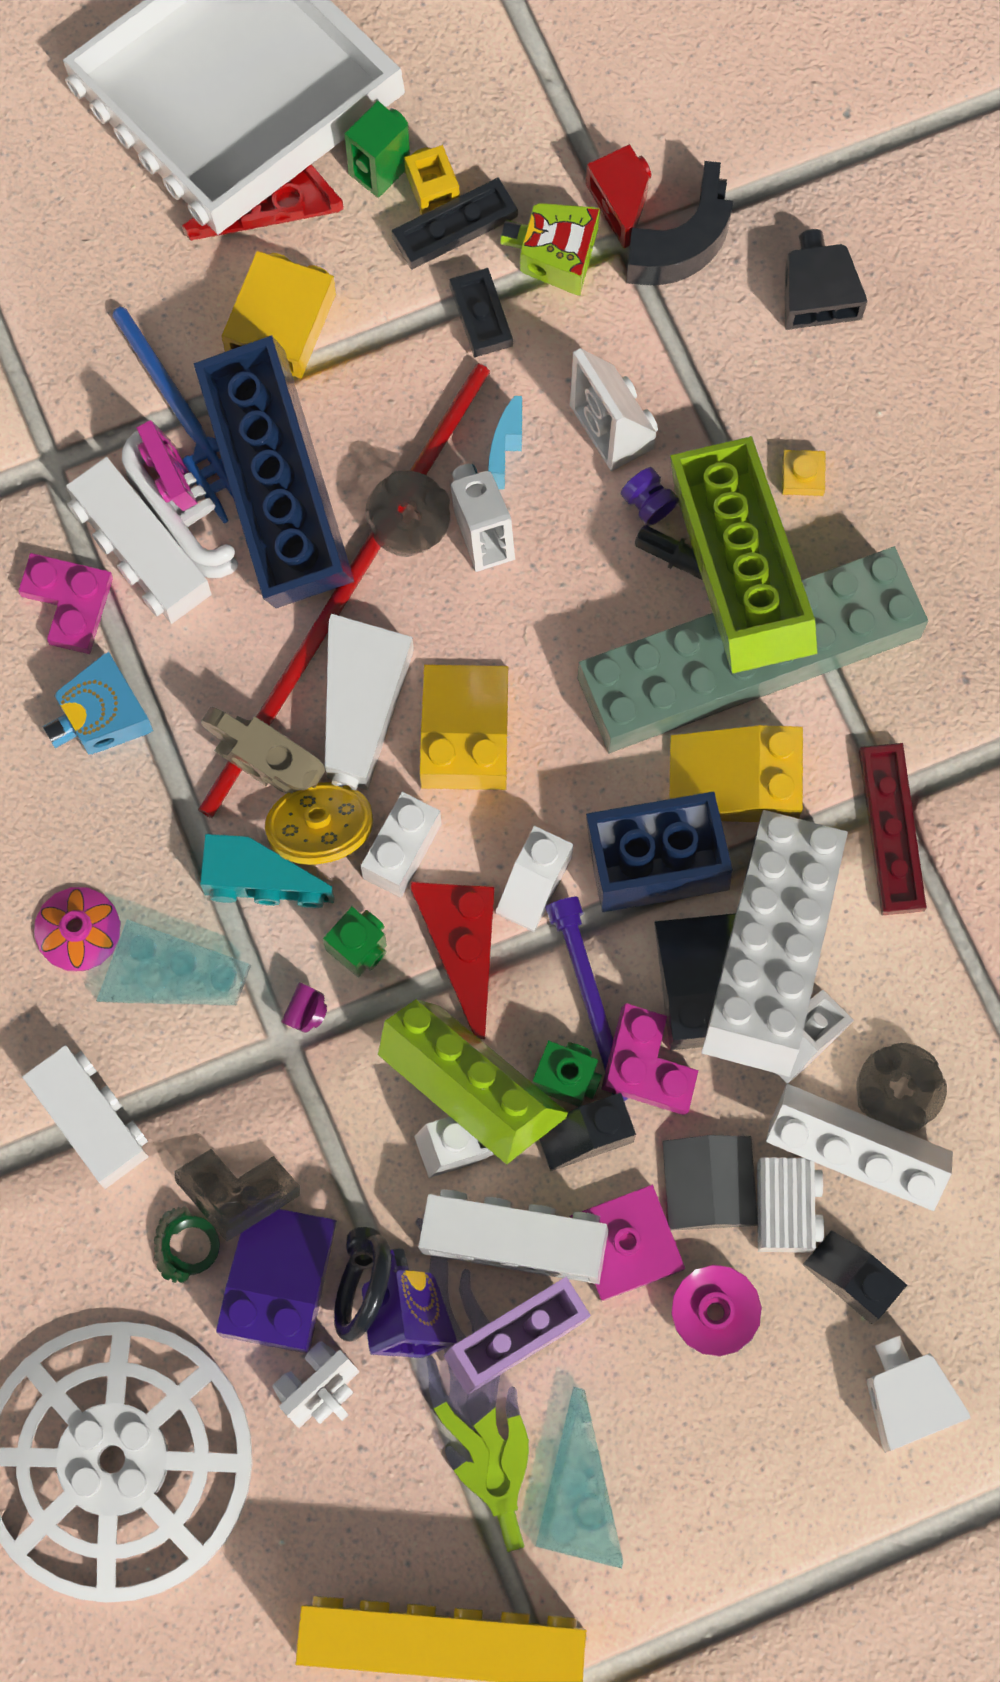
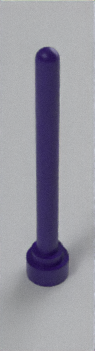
M579 897L564 898L550 903L545 908L550 924H555L557 931H562L604 1070L606 1071L613 1036L579 930V925L582 924L580 916L584 913Z

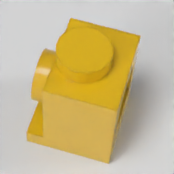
M443 145L434 148H420L410 156L404 157L405 173L419 206L420 215L459 197V184Z

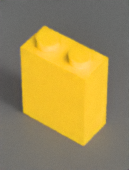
M256 251L221 335L224 351L227 352L272 335L285 350L292 376L302 379L336 296L334 276L319 266L309 265L305 267L293 263L286 256L279 253L266 254Z

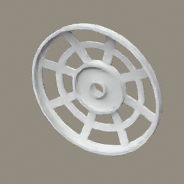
M124 1321L95 1323L70 1330L46 1342L26 1357L5 1380L0 1389V1415L14 1389L25 1376L42 1394L25 1420L19 1437L18 1447H0V1466L16 1467L20 1495L28 1513L34 1520L14 1540L0 1516V1544L9 1557L30 1577L54 1591L81 1600L104 1603L134 1601L162 1593L187 1580L205 1566L227 1541L240 1518L249 1492L253 1466L252 1439L246 1413L234 1386L220 1367L197 1346L175 1333L148 1324ZM112 1335L109 1362L80 1368L64 1376L58 1382L52 1378L40 1363L52 1353L72 1343L97 1336ZM131 1336L144 1337L168 1345L187 1356L199 1368L179 1385H176L171 1379L156 1370L139 1364L128 1363ZM108 1376L105 1404L91 1407L82 1412L66 1394L68 1390L85 1381ZM127 1377H134L148 1382L162 1390L166 1396L146 1414L135 1407L124 1404ZM211 1381L220 1392L231 1415L236 1436L237 1454L209 1453L204 1423L197 1408L190 1400ZM52 1406L68 1424L59 1441L58 1448H31L38 1425L47 1410ZM179 1409L189 1425L194 1443V1452L168 1451L166 1439L160 1429V1426ZM110 1446H118L125 1455V1463L116 1473L105 1472L100 1464L102 1452ZM30 1467H56L58 1479L64 1492L45 1510L40 1505L35 1494ZM167 1470L193 1471L188 1492L177 1511L173 1514L156 1495L165 1480ZM208 1472L236 1473L234 1488L227 1509L213 1534L202 1545L184 1526V1523L190 1518L201 1499ZM77 1505L87 1512L99 1515L98 1542L95 1544L78 1539L62 1530L57 1524ZM142 1508L159 1526L157 1530L141 1539L117 1544L118 1516L130 1514ZM47 1535L54 1542L69 1551L86 1557L97 1558V1587L84 1586L62 1579L39 1566L27 1554ZM169 1538L189 1558L176 1569L154 1580L129 1587H116V1559L145 1553L161 1545Z

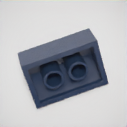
M714 791L586 814L593 871L602 913L730 890L733 869Z

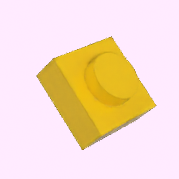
M784 450L782 456V495L824 496L826 451Z

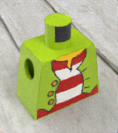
M535 204L528 225L505 221L501 235V244L521 249L520 271L523 274L580 296L599 229L600 209L583 206Z

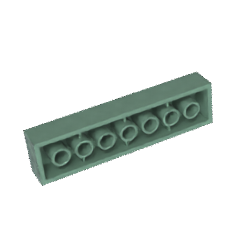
M895 546L802 580L815 617L818 654L732 674L714 614L711 613L580 661L577 679L608 754L921 638L928 619Z

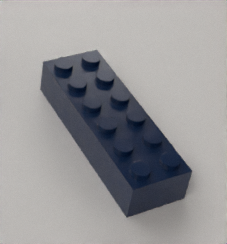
M271 335L193 363L263 599L277 609L355 582L283 347Z

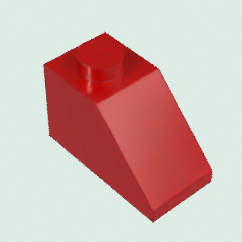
M630 144L587 164L586 186L624 249L630 246L632 228H637L647 198L649 179L651 178V171L647 161L643 156L637 157Z

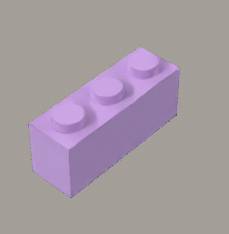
M566 1276L451 1346L444 1354V1358L468 1395L574 1330L591 1315Z

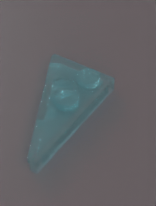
M573 1387L535 1547L622 1569L623 1557L584 1389Z

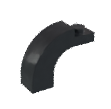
M704 162L699 207L693 217L686 223L669 230L632 228L626 284L654 286L674 283L694 275L717 255L726 239L733 207V200H725L727 179L719 178L721 162Z

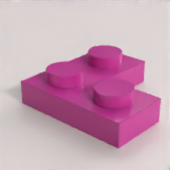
M152 420L138 426L137 430L143 441L137 445L146 464L149 467L153 466L160 478L155 480V484L165 502L173 501L182 511L198 504L184 476L189 472L182 462L175 444Z
M30 553L18 592L23 598L57 605L47 637L49 645L90 655L113 576L110 571Z
M626 1003L621 1007L601 1090L614 1094L621 1093L623 1097L681 1115L687 1114L690 1109L699 1070L658 1058L667 1016Z

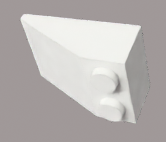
M580 348L573 352L570 407L612 472L653 450L658 426L651 412L648 409L642 410L637 403V393L630 379L627 376L621 377L614 365Z

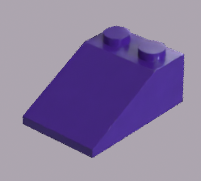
M249 1203L227 1280L216 1333L224 1338L307 1354L311 1349L337 1220Z

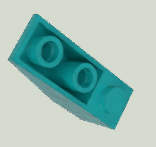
M205 834L200 885L204 894L211 896V900L221 903H234L237 901V897L254 898L255 903L268 906L279 905L280 900L297 901L298 906L305 908H322L324 903H334L332 886L282 858L252 838Z

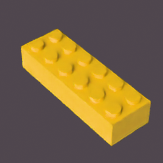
M313 1596L312 1605L301 1606L295 1663L298 1666L487 1682H583L586 1629L576 1627L577 1618L548 1615L546 1625L529 1623L530 1615L527 1613L501 1611V1621L482 1619L483 1610L454 1608V1617L436 1615V1606L407 1604V1612L403 1613L389 1611L390 1602L360 1600L359 1609L344 1608V1598Z

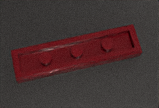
M903 743L860 747L859 756L881 915L924 912L927 906Z

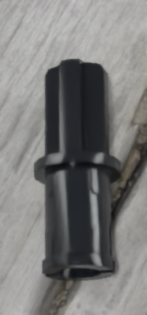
M647 525L640 529L635 539V546L668 562V568L670 569L674 566L703 580L693 547L685 543L686 539L681 538L678 541Z

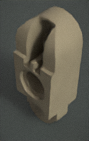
M210 707L201 720L203 727L221 740L214 751L265 786L269 783L284 793H293L310 787L315 788L326 772L325 765L318 758L255 716L252 720H246L239 716L235 719L226 712L224 713L217 708Z

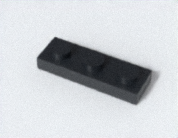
M498 177L393 229L392 238L410 269L413 270L503 225L506 220L511 221L517 218L518 208Z

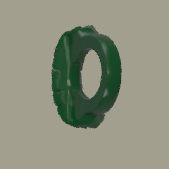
M185 1206L181 1209L180 1207L177 1209L173 1208L171 1211L165 1212L162 1218H160L154 1238V1244L156 1245L154 1247V1252H156L154 1259L158 1261L156 1264L159 1272H162L161 1276L168 1281L172 1279L173 1283H176L177 1280L183 1283L188 1280L190 1275L206 1271L215 1262L219 1253L220 1240L216 1229L209 1221L202 1217L193 1216ZM186 1228L202 1230L210 1241L209 1254L203 1261L196 1264L185 1263L170 1251L171 1237Z

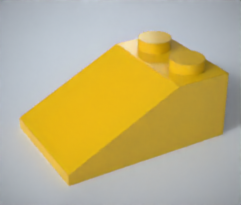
M424 664L420 745L421 789L506 790L509 666Z
M758 725L671 735L669 799L714 791L721 821L759 823L763 810L799 819L803 810V727Z

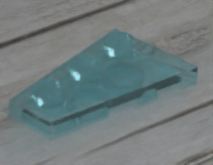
M127 919L96 1002L236 1006L251 964Z

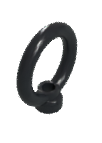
M358 1227L347 1234L346 1250L350 1259L341 1277L334 1306L335 1330L344 1341H355L367 1332L380 1310L389 1282L391 1271L390 1246L379 1231L370 1227ZM372 1267L366 1295L361 1307L352 1320L353 1301L359 1280L364 1269Z

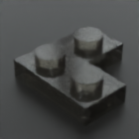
M212 1149L174 1171L175 1182L226 1241L231 1240L300 1196V1185L274 1156L239 1178L235 1177Z

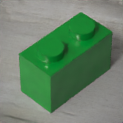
M377 101L344 134L349 175L379 198L405 172L404 157L410 156L408 122L405 117L396 109L391 108L389 110Z

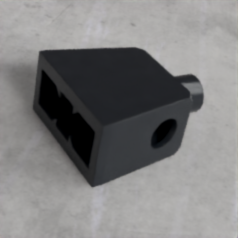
M810 229L802 232L799 235L801 249L788 253L785 267L786 330L862 320L867 305V297L848 248L843 244L825 246L823 232L819 229Z

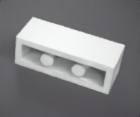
M65 1045L22 1076V1078L96 1180L106 1189L148 1158V1155L141 1147L148 1140L133 1120L126 1125L116 1113L122 1107L121 1103L107 1085L99 1090L90 1076L97 1071L85 1054L80 1051L74 1055Z

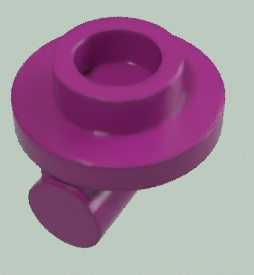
M299 982L281 1023L303 1033L309 1032L313 1027H319L327 1013L324 994Z

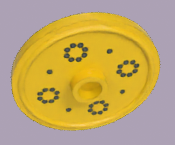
M319 782L315 788L310 787L293 793L288 792L271 807L265 820L267 841L275 853L291 862L309 865L333 862L353 853L366 841L373 827L372 809L367 798L358 790H351V787L348 785L341 787L333 785L332 782Z

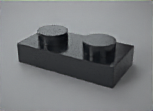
M489 268L449 279L450 289L474 358L512 347L513 337Z

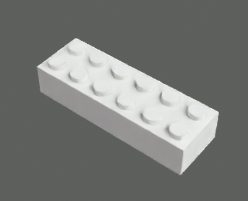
M763 810L754 839L702 1054L790 1077L800 1048L848 834L847 831Z

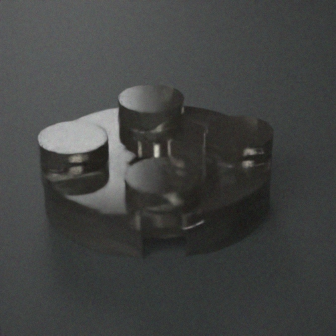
M396 471L382 480L370 493L365 508L367 524H370V528L375 534L373 536L383 549L398 556H414L434 547L446 534L450 523V498L448 493L440 488L430 477L414 471ZM412 505L414 511L418 514V520L412 519L409 524L402 521L403 514L398 512L399 506Z
M897 1043L877 1050L868 1057L859 1071L856 1082L858 1107L868 1117L904 1132L911 1133L920 1130L939 1114L946 1100L947 1085L945 1078L943 1079L942 1071L938 1067L939 1063L931 1053L914 1044ZM901 1077H905L909 1080L907 1087L913 1090L912 1096L904 1095L901 1099H898L894 1096V1090L889 1087L890 1081L898 1082Z

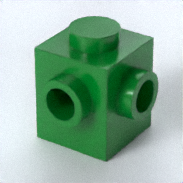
M351 906L323 938L325 949L359 978L366 969L369 971L374 969L385 956L387 951L384 948L387 946L385 934L382 932L385 926L368 910L361 914Z
M548 1040L532 1083L546 1095L580 1107L585 1097L594 1099L602 1074L595 1072L598 1059L591 1057L592 1051L572 1042H568L567 1046L564 1047Z

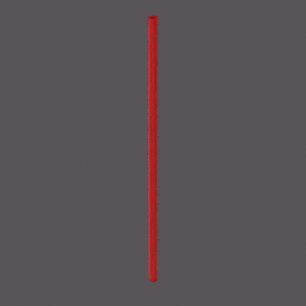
M477 363L351 563L350 568L355 582L335 589L256 715L258 719L270 726L328 634L331 614L339 616L487 379L490 370L486 366ZM228 761L201 803L198 811L209 818H213L242 770Z

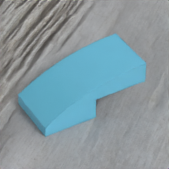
M514 396L507 405L499 420L491 444L488 471L492 473L498 489L505 490V451H522V396Z

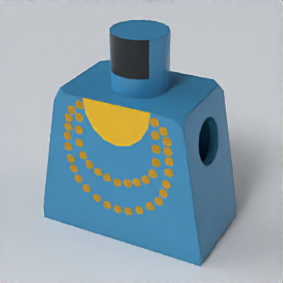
M109 652L98 658L56 692L54 696L64 715L42 726L55 749L78 736L88 755L101 752L153 732L146 713Z

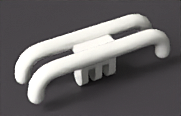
M138 430L135 431L126 440L122 448V463L132 487L205 577L222 578L233 573L238 567V562L234 558L235 550L231 545L224 544L214 550L205 549L188 529L190 525L209 514L215 508V504L210 498H207L182 511L173 501L166 503L158 491L154 480L143 467L145 460L137 446L143 441ZM192 473L184 475L191 488L196 483V478ZM200 485L191 489L197 502L206 495V492Z

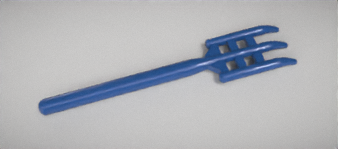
M117 307L112 313L113 319L185 431L196 443L194 453L183 457L182 462L189 473H192L196 478V484L200 485L206 492L205 498H210L215 504L213 510L224 524L227 523L229 520L216 493L226 488L232 497L233 495L222 458L219 459L216 454L219 452L216 438L206 436L202 425L125 307ZM208 459L210 465L200 470L196 464ZM217 473L220 479L209 485L206 479Z

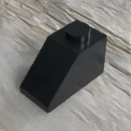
M621 1093L568 1112L566 1119L541 1137L539 1141L549 1169L553 1171L634 1143L636 1132Z
M832 1230L802 1264L870 1324L875 1323L881 1318L907 1286L904 1281L872 1254Z

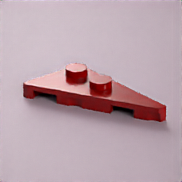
M311 164L218 235L338 213L344 209L343 201ZM194 217L182 225L184 234L190 241L218 236L207 223L202 226Z
M411 882V893L414 900H416L429 935L435 944L451 986L454 988L467 1023L475 1036L479 1039H485L494 887Z

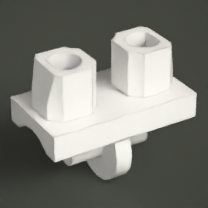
M320 1341L307 1352L305 1360L316 1371L309 1379L302 1384L290 1371L273 1384V1389L282 1402L278 1407L298 1428L312 1416L319 1424L332 1412L341 1421L349 1416L341 1407V1404L354 1393L346 1384L359 1373V1370L341 1350L336 1352Z

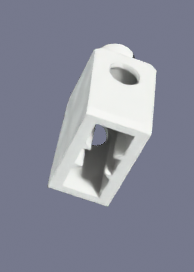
M463 464L457 467L452 473L454 481L450 484L453 508L475 572L515 560L511 517L490 471L478 473L473 464Z
M900 1336L875 1345L885 1372L868 1378L867 1386L884 1453L971 1418L965 1405L930 1353L910 1361Z

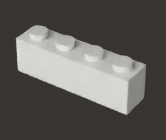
M105 457L66 485L71 497V501L67 503L71 512L81 524L88 520L96 530L92 534L96 543L106 555L113 551L121 561L117 565L119 571L131 586L138 582L146 592L142 596L144 602L156 617L163 613L168 621L173 624L212 595L205 576L108 457Z
M788 1083L770 1121L766 1139L767 1143L931 1211L935 1210L952 1174V1151Z
M442 1189L440 1196L428 1194L418 1248L424 1255L559 1278L567 1276L570 1280L600 1284L608 1227L605 1223H599L600 1216L591 1213L574 1212L573 1218L555 1215L556 1209L544 1205L530 1204L527 1211L511 1208V1201L505 1199L485 1197L484 1203L468 1201L467 1194L463 1192Z

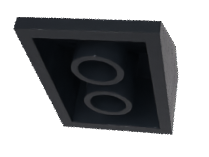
M736 913L654 922L670 1051L700 1048L704 1045Z

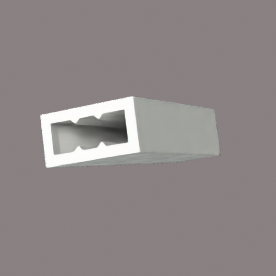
M335 614L330 616L328 630L325 769L327 778L332 779L333 785L341 787L348 785L351 787V790H356L357 787L368 790L414 652L413 637Z

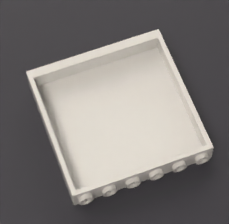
M143 0L63 59L68 73L65 81L72 93L78 99L85 97L90 102L89 106L97 119L103 124L109 122L114 127V133L122 145L127 149L133 147L139 153L138 157L148 172L151 174L157 172L163 178V183L168 192L176 200L182 197L188 204V209L194 219L202 226L207 223L217 235L344 140V133L377 101L387 107L405 93L401 68L331 0Z

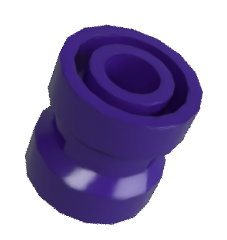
M652 467L640 471L621 490V496L628 504L635 505L638 508L639 517L647 526H652L661 521L679 502V498L671 489H665L661 485V477Z

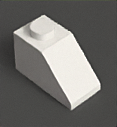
M534 826L514 864L495 914L535 932L546 910L545 907L549 904L572 859L573 844Z
M821 990L810 999L800 1048L790 1077L774 1073L779 1075L786 1083L793 1080L854 1021L824 990Z

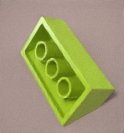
M415 999L385 1020L378 1056L506 1165L566 1119L568 1114L566 1110L441 1006Z

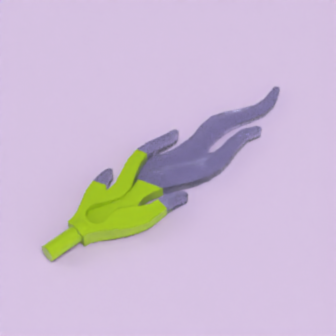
M417 1218L415 1222L421 1231L423 1219ZM431 1256L429 1273H432L436 1278L458 1343L465 1339L466 1336L454 1318L450 1306L448 1259ZM464 1269L461 1273L459 1293L466 1315L472 1325L473 1334L490 1322L471 1291L470 1271ZM450 1347L443 1349L444 1352L446 1353L450 1349ZM428 1356L429 1393L433 1408L443 1425L466 1448L473 1460V1463L466 1461L452 1446H447L445 1453L453 1471L468 1489L486 1503L493 1516L498 1517L507 1552L525 1548L515 1511L518 1510V1495L527 1468L529 1440L520 1415L516 1388L510 1387L507 1393L505 1408L509 1433L508 1439L505 1441L500 1436L496 1425V1402L500 1375L467 1395L448 1364L450 1373V1394L448 1396L442 1390L437 1363L433 1356Z

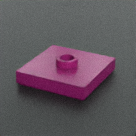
M653 1185L581 1211L600 1216L599 1223H605L608 1227L600 1284H594L601 1302L686 1269Z

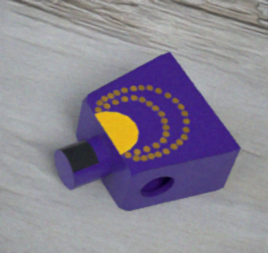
M404 1249L390 1250L391 1271L387 1290L374 1322L367 1330L370 1355L424 1358L456 1344V1335L436 1278L432 1273L409 1271ZM370 1281L364 1283L361 1289L363 1300Z

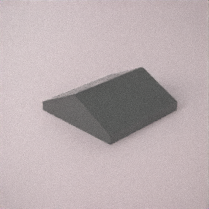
M706 1135L662 1142L667 1216L671 1231L758 1226L751 1136Z

